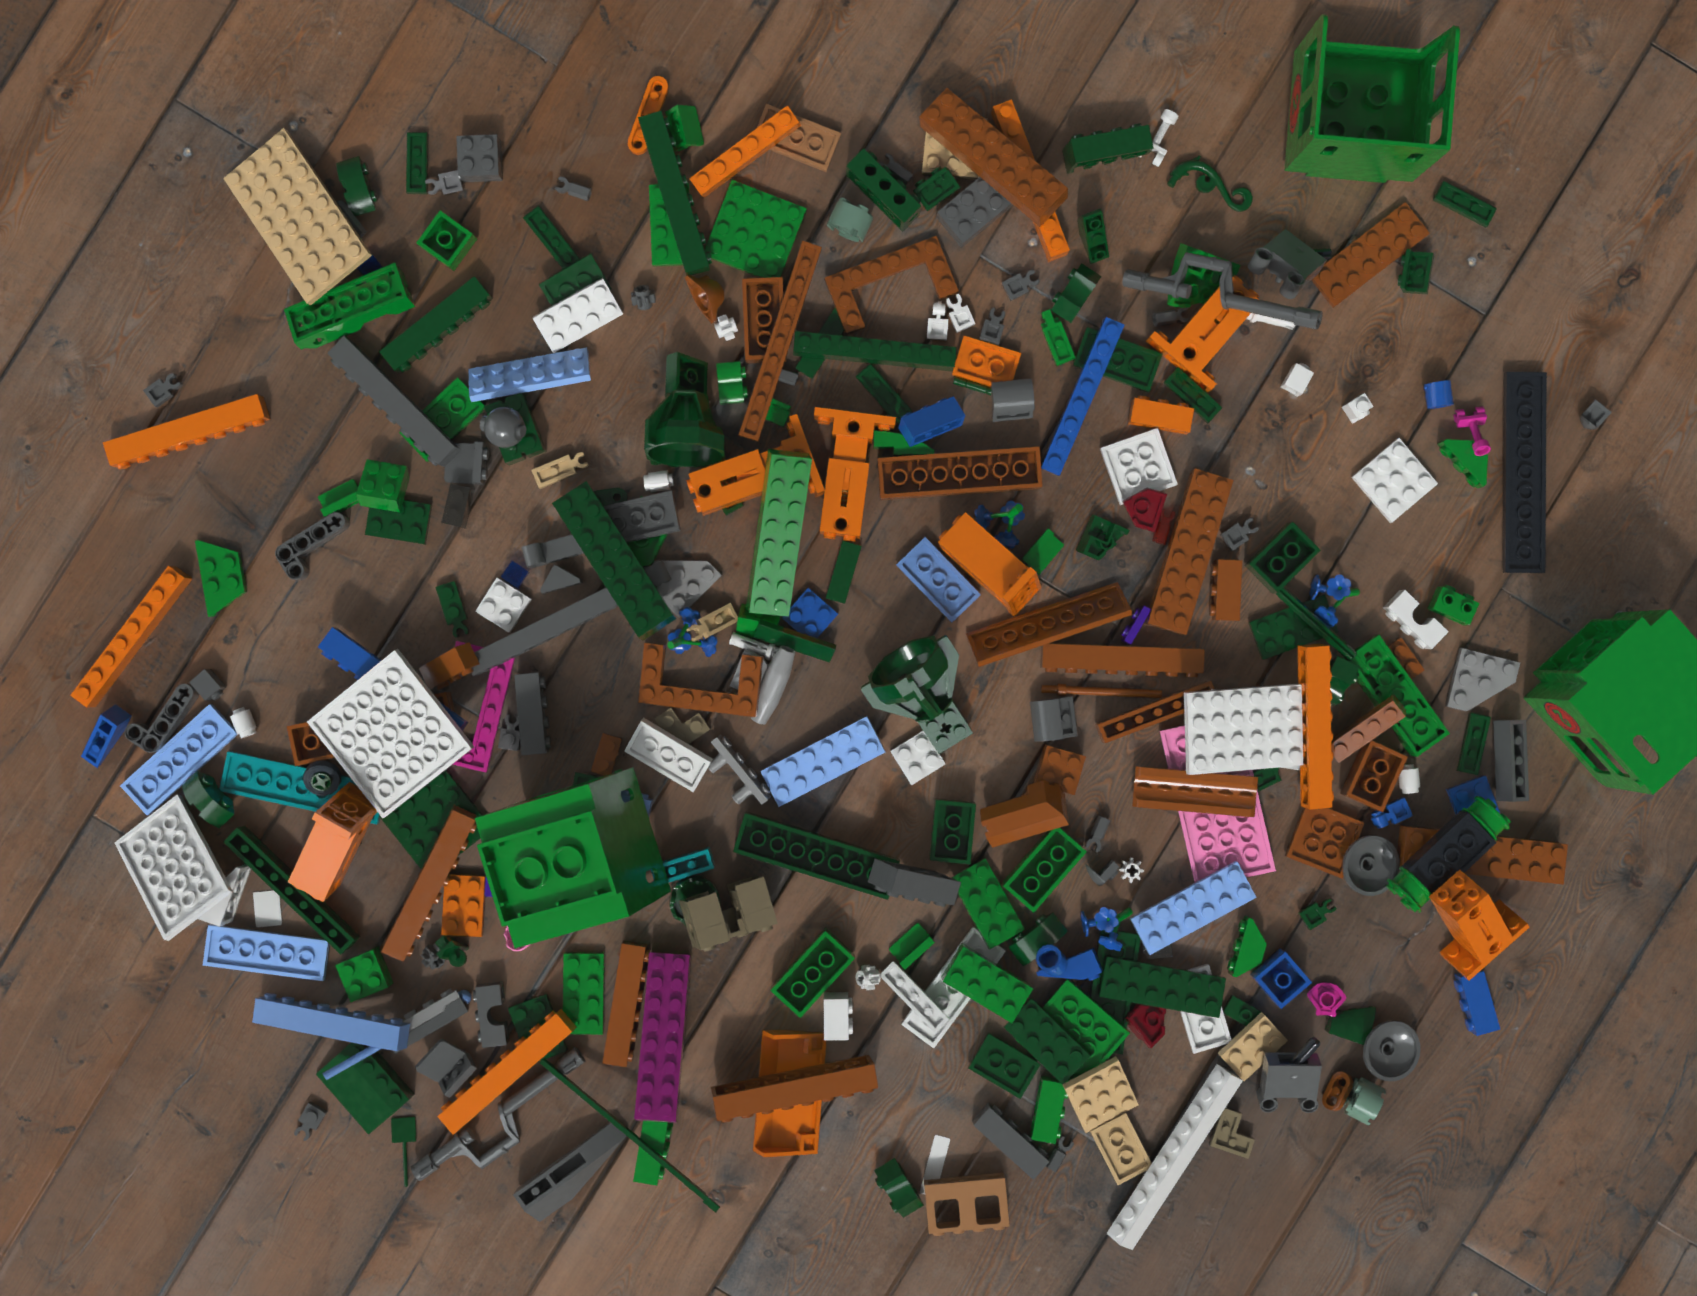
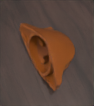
M687 275L685 280L695 303L710 323H714L717 310L724 301L723 288L718 282L710 279L707 275L701 278Z

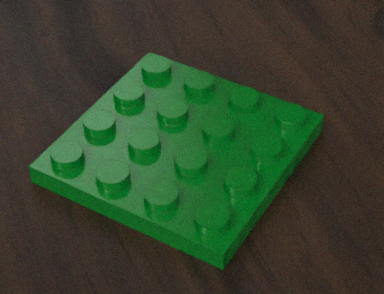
M731 180L704 251H709L712 260L756 277H781L807 208Z
M1066 979L1043 1006L1091 1054V1057L1066 1082L1106 1062L1130 1034L1127 1028L1070 979Z

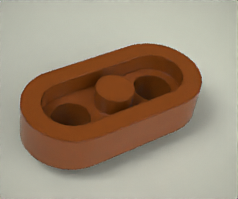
M1336 1072L1332 1076L1322 1097V1103L1325 1108L1338 1111L1343 1107L1353 1087V1079L1348 1073ZM1343 1080H1346L1345 1086H1342ZM1334 1098H1337L1336 1104L1333 1103Z

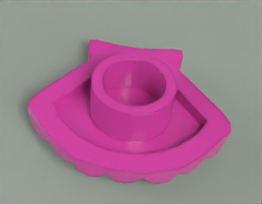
M1331 983L1316 984L1307 993L1309 1000L1316 1007V1015L1336 1017V1010L1346 1000V995L1337 985Z

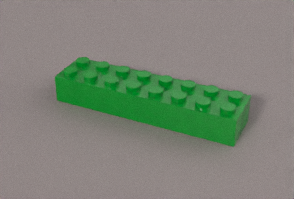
M768 449L746 603L749 613L789 617L812 458L809 453Z

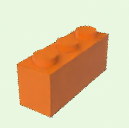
M1138 396V398H1134L1131 402L1128 424L1152 429L1158 428V430L1187 435L1191 430L1194 408H1189V404L1186 403L1172 405L1169 404L1170 401L1158 399L1156 402L1150 401V398L1147 396Z

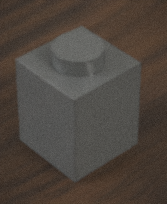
M204 669L189 682L205 701L217 700L224 694L222 691L226 688V685L212 669Z

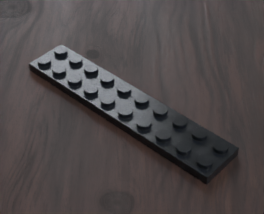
M1547 372L1504 373L1503 573H1545Z

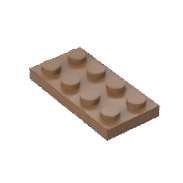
M766 104L757 128L781 109ZM795 115L802 126L769 150L827 172L841 133Z

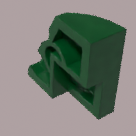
M1092 514L1076 551L1099 561L1106 555L1109 549L1117 545L1116 541L1123 535L1129 534L1130 530Z
M1376 1007L1351 1008L1345 1011L1336 1010V1017L1329 1016L1325 1031L1364 1045L1367 1036L1372 1031Z

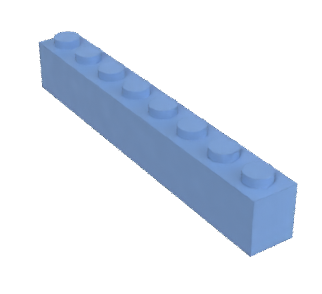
M271 993L255 998L252 1023L392 1051L407 1048L410 1023H405L400 1018H390L389 1020L384 1019V1015L380 1014L369 1016L364 1011H354L353 1013L348 1012V1008L344 1007L333 1009L328 1004L312 1005V1001L301 1000L297 1002L292 997L276 998L277 995Z

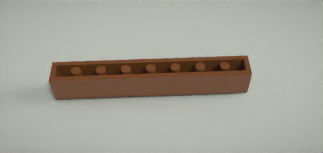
M1045 644L1041 646L1040 668H1045V672H1057V668H1064L1065 673H1077V669H1085V673L1097 674L1098 670H1105V674H1118V670L1126 671L1125 675H1138V671H1146L1147 676H1158V672H1166V676L1178 677V673H1186V677H1198V673H1204L1205 649Z
M456 805L453 806L383 944L382 953L403 962L406 956H411L415 945H412L415 938L420 939L424 930L422 925L424 921H429L433 910H430L433 903L437 904L440 900L442 893L439 891L442 885L447 886L451 877L449 872L451 868H456L460 860L457 857L460 850L464 851L467 847L469 840L466 838L469 832L473 834L477 827L475 821L476 814Z

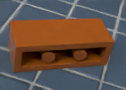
M1218 559L1214 560V564L1211 565V576H1214L1213 584L1210 585V596H1213V603L1209 606V616H1212V620L1240 621L1243 560Z
M470 642L454 647L423 665L419 670L430 690L436 687L438 690L449 686V681L453 683L460 680L461 674L466 676L474 672L473 668L480 663Z

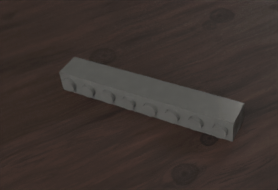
M343 336L327 353L332 358V364L338 369L342 368L346 372L344 374L345 377L352 383L356 382L359 385V391L366 397L369 395L373 399L372 404L379 410L383 409L387 413L386 418L393 424L397 423L401 427L400 432L407 438L411 437L415 441L413 445L421 452L425 451L429 455L427 459L432 464L445 467L461 451L351 339Z

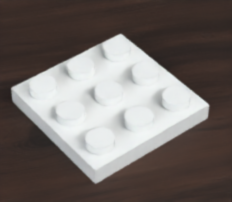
M1158 428L1100 448L1119 505H1123V500L1145 488L1162 491L1178 485Z
M1397 438L1351 477L1389 523L1395 521L1438 484L1400 438Z

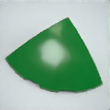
M1180 243L1171 276L1178 271L1181 260L1186 252L1207 257H1217V259L1222 260L1226 259ZM1231 262L1232 277H1234L1241 265ZM1188 265L1184 283L1192 286L1189 298L1179 297L1177 299L1173 298L1172 295H1168L1167 305L1190 308L1191 305L1204 304L1220 286L1222 272Z

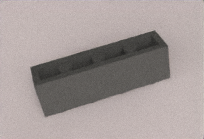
M542 672L514 675L521 755L548 753L549 748H551V737L547 736V728L550 727L549 717L545 716V708H548L547 696H544L543 688H546L545 676H542Z
M1526 720L1493 721L1496 801H1529Z
M987 1103L972 1120L973 1125L1034 1180L1050 1162L1047 1157L1048 1152L1040 1145L1036 1147L1032 1143L1033 1140L1026 1132L1022 1134L1017 1129L1019 1126L1011 1118L1007 1120L1003 1117V1111L998 1106L994 1105L992 1107Z

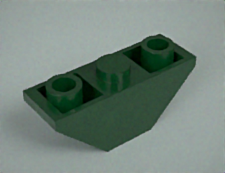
M1101 208L1081 215L1077 219L1079 234L1090 264L1109 258Z

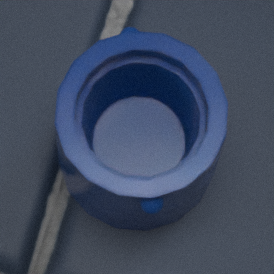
M1450 380L1424 385L1427 409L1454 405Z
M1043 945L1036 954V962L1046 974L1056 977L1065 972L1068 963L1067 958L1054 945Z

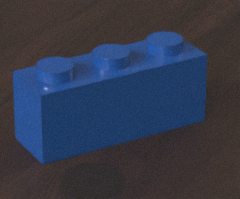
M953 396L948 399L943 398L931 406H923L914 413H906L902 416L898 428L911 447L962 426L966 415Z
M1481 970L1470 981L1461 973L1454 974L1456 979L1454 986L1461 996L1459 1004L1462 1011L1466 1014L1465 1025L1467 1030L1476 1036L1500 1030L1484 971Z

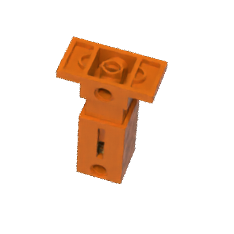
M815 407L814 420H817L818 424L830 425V422H833L832 439H836L833 459L829 458L820 534H823V538L835 539L836 536H842L845 541L855 542L856 538L860 539L869 463H865L868 443L872 444L874 428H878V431L890 432V430H894L896 417ZM851 425H856L859 430L853 433L848 428ZM837 521H845L847 527L843 530L838 529L835 526Z
M798 415L789 416L786 428L791 438L782 440L780 447L774 449L809 453L812 458L808 489L810 494L814 493L815 497L821 496L825 490ZM757 449L689 473V479L686 482L690 493H695L696 498L693 501L697 513L702 512V515L705 516L761 496L768 451L759 454ZM703 488L711 490L707 496L701 495L700 491Z

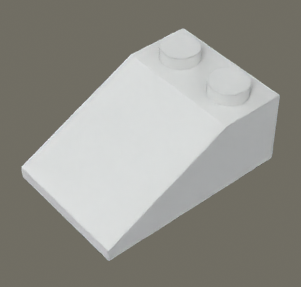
M248 865L236 867L226 877L233 892L199 917V920L219 927L233 921L251 871Z

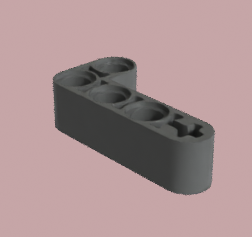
M334 512L278 546L275 556L286 575L293 580L306 579L309 575V568L302 557L346 531L350 526L349 518L344 514ZM337 518L341 519L339 522L340 526L335 525L338 522ZM323 527L325 535L319 538L318 530ZM306 538L308 545L303 549L300 545L301 540ZM286 549H289L291 552L288 559H285L283 556ZM297 566H300L301 568V574L299 576H296L294 574V569Z
M573 535L521 547L528 568H535L584 554Z
M191 684L179 685L151 727L144 723L129 724L124 731L125 737L148 753L159 751L171 740L200 694ZM176 704L179 706V713L177 715L173 711V707ZM164 721L168 724L167 731H164L162 728ZM136 727H138L140 730V735L138 737L134 734V730ZM153 738L157 741L156 748H153L151 745Z

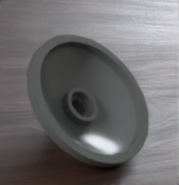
M1368 835L1357 839L1347 849L1343 859V875L1347 884L1355 892L1365 896H1375L1388 890L1386 887L1388 884L1387 879L1392 880L1399 873L1400 861L1397 850L1391 842L1383 837Z
M1394 1020L1383 1022L1372 1029L1365 1040L1363 1057L1366 1067L1374 1076L1384 1081L1403 1079L1414 1070L1418 1063L1421 1051L1420 1041L1416 1032L1409 1025Z

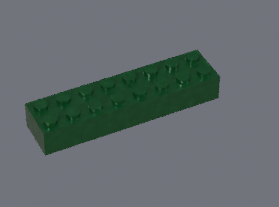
M587 481L552 503L639 639L644 641L677 619Z
M747 811L744 814L733 852L886 900L889 899V895L886 894L887 892L876 890L875 885L868 882L874 859L900 864L899 858Z

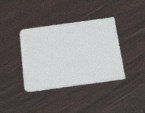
M275 891L253 892L256 927L281 925L280 896Z

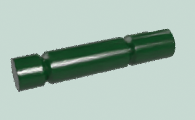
M955 376L953 384L991 396V387Z

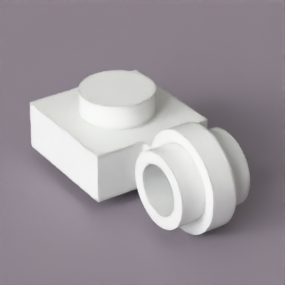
M942 301L933 304V315H937L936 319L928 318L927 339L947 341L948 319H940L941 316H945L946 304H943Z

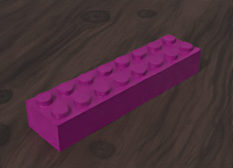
M649 952L634 1119L638 1121L677 1123L691 966L690 955Z

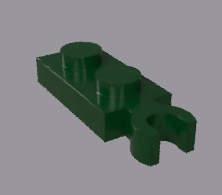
M456 581L435 587L447 625H454L452 630L453 636L455 638L459 637L458 629L460 628L464 630L466 635L469 634L468 627L463 624V621L468 620Z

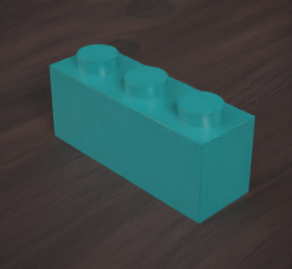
M710 846L662 861L668 882L711 870L716 866ZM651 869L653 879H655L654 872Z

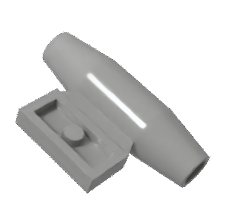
M780 646L770 664L763 657L757 717H751L756 723L765 725L780 702L791 675L795 651L790 647ZM748 649L743 652V654L760 656ZM741 659L730 684L731 687L737 690L739 687Z

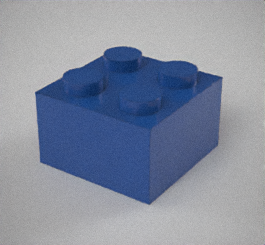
M1281 948L1250 973L1270 999L1281 1009L1312 983L1291 957Z

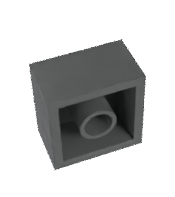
M497 134L456 136L458 177L462 182L503 181L501 140Z

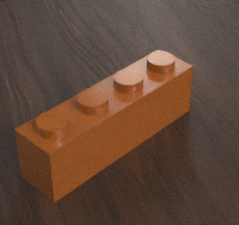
M1393 694L1337 733L1331 741V750L1335 759L1340 763L1406 717L1405 707Z

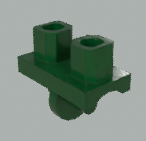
M443 935L435 942L440 949L436 953L440 959L449 960L450 964L455 967H461L466 963L467 955L464 951H467L469 947L465 943L458 942L455 937L449 938L447 935Z

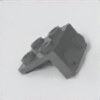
M475 442V444L455 443L461 451L445 466L444 480L447 483L485 485V480L488 478L486 460L489 459V448H487V445L483 442Z
M440 1039L415 1066L417 1072L438 1082L443 1094L449 1098L477 1069L469 1053L444 1039Z

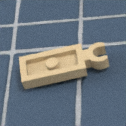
M580 452L572 460L570 455H566L532 469L539 489L576 475L575 468L588 467V462L584 464L579 463V458L585 456V454Z
M731 603L696 620L698 625H692L686 630L687 632L691 630L696 632V636L691 639L696 641L702 636L707 638L736 623L738 616Z

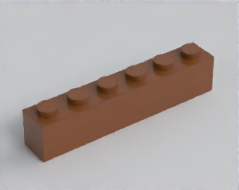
M1212 681L1199 683L1096 723L1095 726L1101 742L1108 743L1183 714L1184 692L1214 689Z
M623 941L621 944L602 1064L627 1067L628 1063L633 1061L634 1050L631 1049L632 1042H636L637 1030L634 1027L635 1022H639L641 1010H637L638 1002H642L644 990L640 989L641 983L645 982L647 970H644V964L649 960L650 950H647L648 944Z

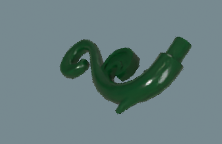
M1200 155L1179 163L1171 171V177L1167 182V185L1171 188H1174L1182 176H1189L1188 171L1197 170L1205 173L1210 179L1209 182H1206L1205 175L1197 178L1195 186L1199 192L1209 193L1217 186L1225 202L1236 212L1246 211L1253 202L1252 193L1247 188L1241 187L1231 193L1232 196L1241 195L1243 197L1242 204H1235L1231 200L1221 176L1209 164L1199 161Z

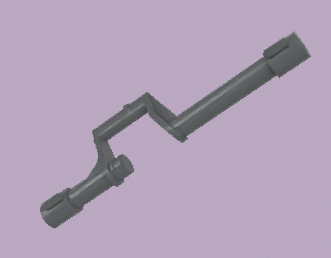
M1186 252L1181 260L1178 271L1172 276L1158 278L1150 276L1149 273L1127 269L1123 276L1122 284L1124 287L1172 295L1173 298L1177 299L1179 297L1188 299L1192 291V286L1184 283L1188 265L1222 272L1220 278V299L1223 309L1229 310L1231 308L1294 322V325L1316 330L1320 327L1323 312L1300 306L1295 308L1234 294L1231 261L1217 259V257H1207Z
M574 1047L560 1057L553 1066L564 1075H568L585 1063V1058L580 1050ZM546 1070L505 1101L498 1103L499 1115L504 1130L509 1136L483 1155L479 1156L470 1145L475 1140V1135L469 1128H466L461 1133L457 1132L454 1138L435 1152L428 1153L413 1164L411 1171L415 1178L419 1181L424 1180L451 1157L468 1156L475 1165L484 1169L501 1155L506 1154L508 1150L520 1142L512 1112L554 1083L558 1078L549 1070Z

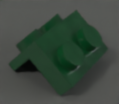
M940 166L931 172L932 177L928 180L923 178L915 184L916 188L913 192L927 211L961 188L947 167L942 168Z
M1407 249L1406 254L1402 255L1401 266L1403 267V273L1399 275L1398 286H1400L1403 293L1428 294L1434 253L1413 252L1412 249Z

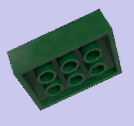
M351 1042L316 1075L369 1135L415 1094L378 1051L326 1080L323 1072L369 1047Z

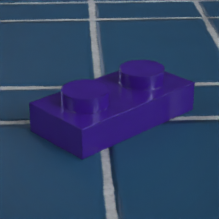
M1146 606L1135 609L1131 616L1133 619L1131 625H1126L1121 633L1123 636L1122 642L1128 645L1132 644L1151 609Z

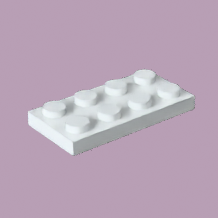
M601 278L532 318L551 351L555 353L623 315L604 279Z
M644 717L625 749L626 753L692 792L697 788L713 760Z
M1208 964L1188 969L1189 971L1212 975ZM1222 1006L1219 1018L1180 1011L1193 1054L1228 1044L1231 1041Z

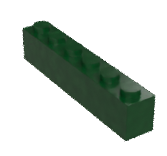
M474 276L379 352L394 371L404 373L412 367L411 364L415 360L423 359L428 354L427 351L429 349L438 347L443 342L444 337L459 330L458 326L463 322L471 321L478 310L486 309L491 304L490 301L493 298Z

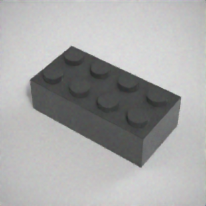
M979 177L937 212L936 218L958 245L963 248L1014 205Z
M874 859L868 880L869 883L875 885L876 890L887 892L886 894L898 898L899 895H903L902 898L911 901L918 898V901L926 904L934 901L933 904L945 907L946 904H955L961 884L960 881L937 871L880 859Z

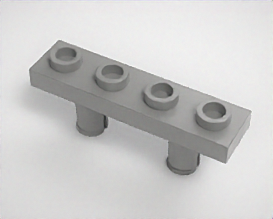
M720 734L711 741L719 754L713 758L708 769L715 773L728 763L744 782V786L732 795L733 800L740 804L753 794L761 804L765 803L771 797L769 788L764 783L761 784L758 781L756 772L751 767L748 768L745 765L743 756L732 749V743L727 737H723Z

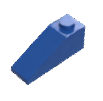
M116 704L100 714L81 757L98 768L125 731L132 716Z
M1093 947L1068 957L1067 968L1059 976H1050L1042 969H1039L1036 973L1037 976L1078 980L1088 978L1091 981L1100 977L1099 973L1103 971V968Z

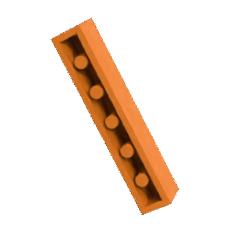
M787 105L689 179L700 195L705 198L802 125Z

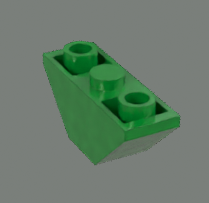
M1452 439L1440 441L1437 444L1440 447L1439 451L1443 456L1451 459L1453 467L1458 472H1462L1467 477L1466 481L1469 485L1478 489L1487 484L1488 455L1476 456L1474 454L1472 445L1475 441Z
M1246 915L1239 922V937L1234 941L1233 958L1229 959L1227 966L1229 974L1233 977H1238L1261 964L1267 945L1254 920Z

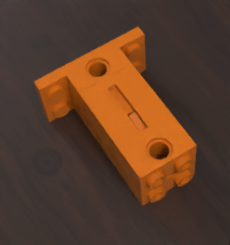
M1234 275V294L1258 299L1259 295L1252 289L1247 290L1243 286L1244 282ZM1219 286L1171 343L1167 342L1169 338L1162 332L1157 333L1156 331L1149 336L1146 342L1157 352L1162 353V356L1176 368L1179 367L1207 393L1217 383L1214 382L1215 378L1207 371L1205 373L1202 372V369L1251 313L1231 308L1229 310L1223 309ZM1184 350L1191 353V359H1187L1184 356Z
M966 512L963 515L957 516L949 531L945 530L939 536L940 540L938 543L942 551L1002 603L1008 612L1015 617L1042 588L1037 572L1022 563Z
M349 782L314 813L312 820L316 822L288 880V883L294 885L295 888L310 894L314 899L322 902L341 885L373 816L377 813L358 786Z
M1461 870L1457 871L1429 896L1454 938L1439 953L1468 981L1530 928L1527 922L1500 899L1494 904L1489 894Z

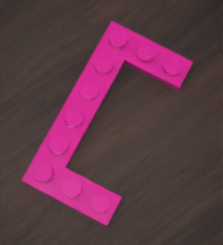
M456 641L455 647L465 643ZM471 644L474 652L484 648ZM516 657L490 669L472 743L474 748L453 765L485 773L488 772Z

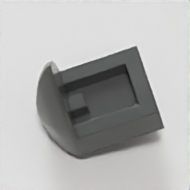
M1594 400L1581 414V425L1585 429L1595 430L1612 412L1597 400Z
M1110 860L1098 874L1086 864L1088 874L1098 886L1103 885L1108 879L1112 880L1119 872L1117 871L1119 866L1113 860Z

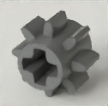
M639 285L634 288L635 292H631L632 305H637L639 310H648L652 307V303H656L654 289L650 290L647 285Z
M436 943L426 946L421 954L423 958L421 962L426 968L430 967L432 970L440 968L446 961L445 959H440L436 954L440 951Z

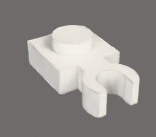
M956 294L958 302L952 304L950 299L947 298L946 304L950 309H953V312L949 313V317L956 333L974 326L975 321L968 306H961V296Z

